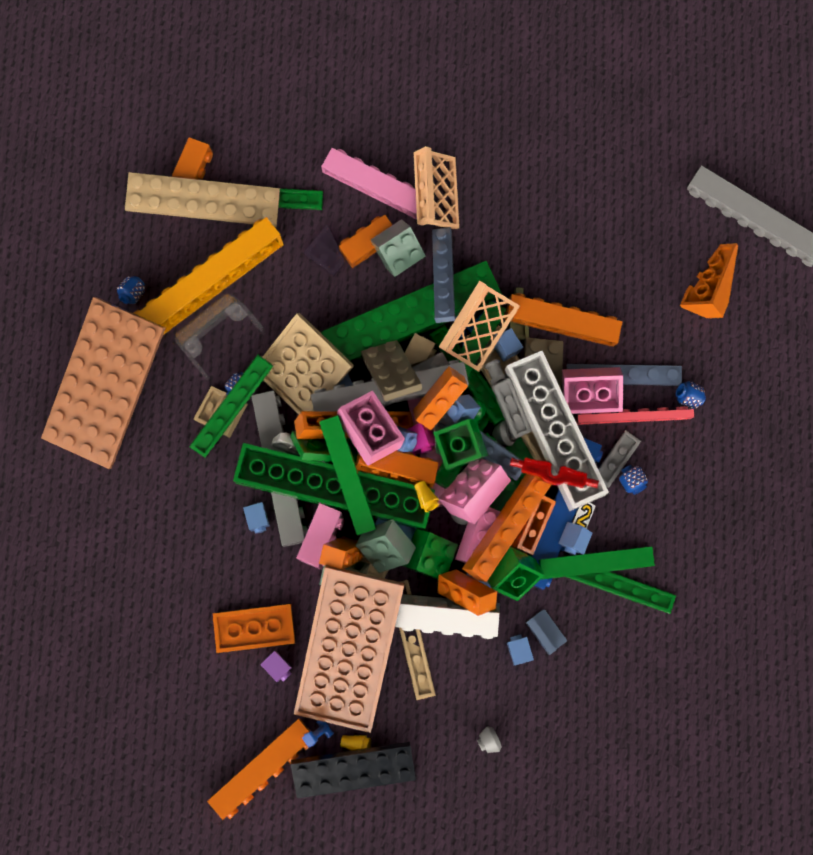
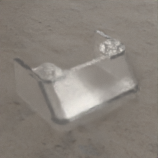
M233 294L222 295L175 335L176 344L206 380H209L210 377L195 360L202 352V344L199 340L229 316L234 321H241L247 316L262 335L266 333L254 315Z

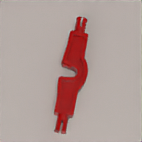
M512 457L510 461V466L522 468V473L540 477L544 482L551 485L568 484L579 488H584L585 485L594 488L598 487L599 480L587 478V473L576 471L566 466H561L558 475L554 476L551 474L552 464L550 462L527 457L524 460Z

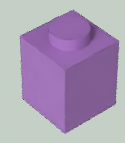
M274 651L260 664L276 682L280 680L284 682L292 674L290 672L292 667L277 651Z

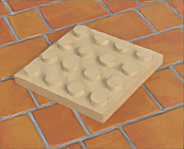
M300 313L293 317L263 356L264 359L274 365L264 378V381L297 414H300L302 411H314L311 394H314L315 390L323 388L326 391L333 390V387L339 385L354 366Z

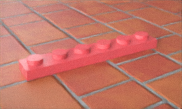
M682 406L676 407V410L662 407L657 408V411H649V408L638 409V412H630V409H623V412L580 413V415L576 416L577 425L687 420L694 417V409Z

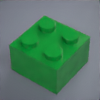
M467 419L433 432L446 470L455 469L489 456L476 419Z
M415 529L411 542L416 549L409 563L402 566L438 580L440 574L449 572L458 544L433 533Z
M510 546L489 577L488 582L492 589L518 601L545 574L535 558Z

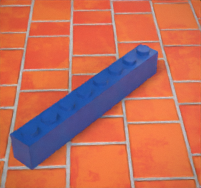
M584 438L594 462H599L603 451H600L602 445ZM559 489L554 499L556 501L535 552L531 555L537 562L539 559L556 558L560 550L564 551L565 547L558 543L567 522L573 523L574 514L576 515L579 509L578 507L569 511ZM553 578L540 579L534 587L544 590L545 587L549 588Z

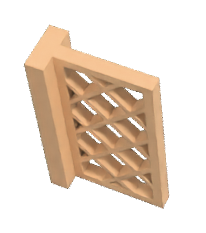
M425 146L414 152L417 224H431L459 229L456 159L452 156L433 152L430 147ZM432 158L437 163L435 167L432 165ZM444 161L449 162V171L443 164ZM439 167L445 174L443 177L437 172ZM433 175L438 181L436 185L433 183ZM446 178L450 181V188L444 181ZM439 185H441L444 191L446 192L444 195H442L441 192L438 190ZM434 193L439 199L437 203L434 201ZM447 196L451 199V206L445 199ZM440 203L446 208L445 213L439 208ZM435 211L440 217L438 220H435ZM448 214L451 215L453 223H450L446 216Z
M479 281L439 345V348L480 372L520 305ZM488 292L495 295L497 303L486 306L484 298ZM510 304L514 308L510 314L502 316L500 305ZM498 306L500 316L489 319L487 308ZM484 309L487 320L475 322L474 314L476 311ZM501 319L502 328L499 331L492 332L490 322ZM488 323L490 333L478 335L476 325ZM474 326L476 336L465 339L464 331L466 327ZM491 336L492 344L490 347L482 349L479 338ZM477 339L479 350L468 352L466 341ZM464 342L466 353L457 354L452 351L456 344ZM480 352L482 360L476 366L471 363L469 355Z

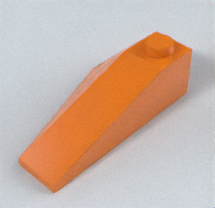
M737 243L719 245L708 260L710 267L704 272H699L696 277L700 280L695 287L690 285L687 288L680 304L682 308L705 318H723L730 298L738 250Z

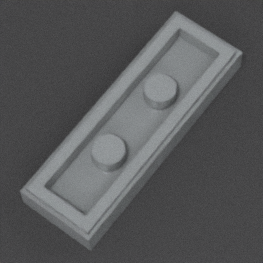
M506 378L491 385L512 438L516 439L532 432L511 379Z
M626 430L598 468L607 488L611 486L641 442Z

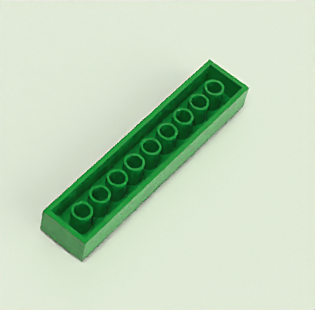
M487 261L454 274L455 317L459 315L479 281L502 295ZM433 283L320 333L354 364L363 360L361 354L363 350L398 340L400 344L413 338L415 333L421 335L448 322L436 323ZM490 292L484 298L486 306L490 300L496 301L495 295Z
M243 443L233 479L236 484L311 503H320L349 512L334 465L315 460L306 461L299 456ZM358 471L373 518L384 521L393 519L397 524L426 530L430 511L425 512L424 509H421L415 485Z

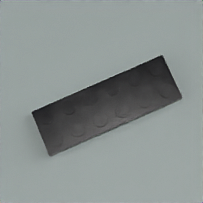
M410 742L291 760L297 799L416 780Z

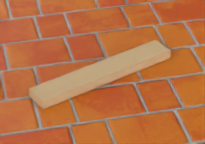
M408 580L401 581V583H405L407 595H411ZM399 628L416 700L436 696L420 629H416L419 647L413 644L416 642L415 636H410L408 641H406L404 630Z

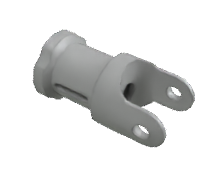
M494 360L484 365L491 377V385L507 378L500 366V360Z

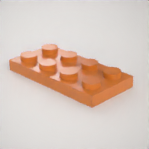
M291 604L213 613L216 653L295 644Z

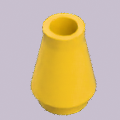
M421 481L414 486L421 509L429 512L439 506L438 497L427 486L425 481Z
M343 735L340 746L351 751L370 748L371 738H367L366 735Z

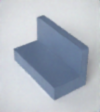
M546 610L540 611L525 622L548 655L567 642Z

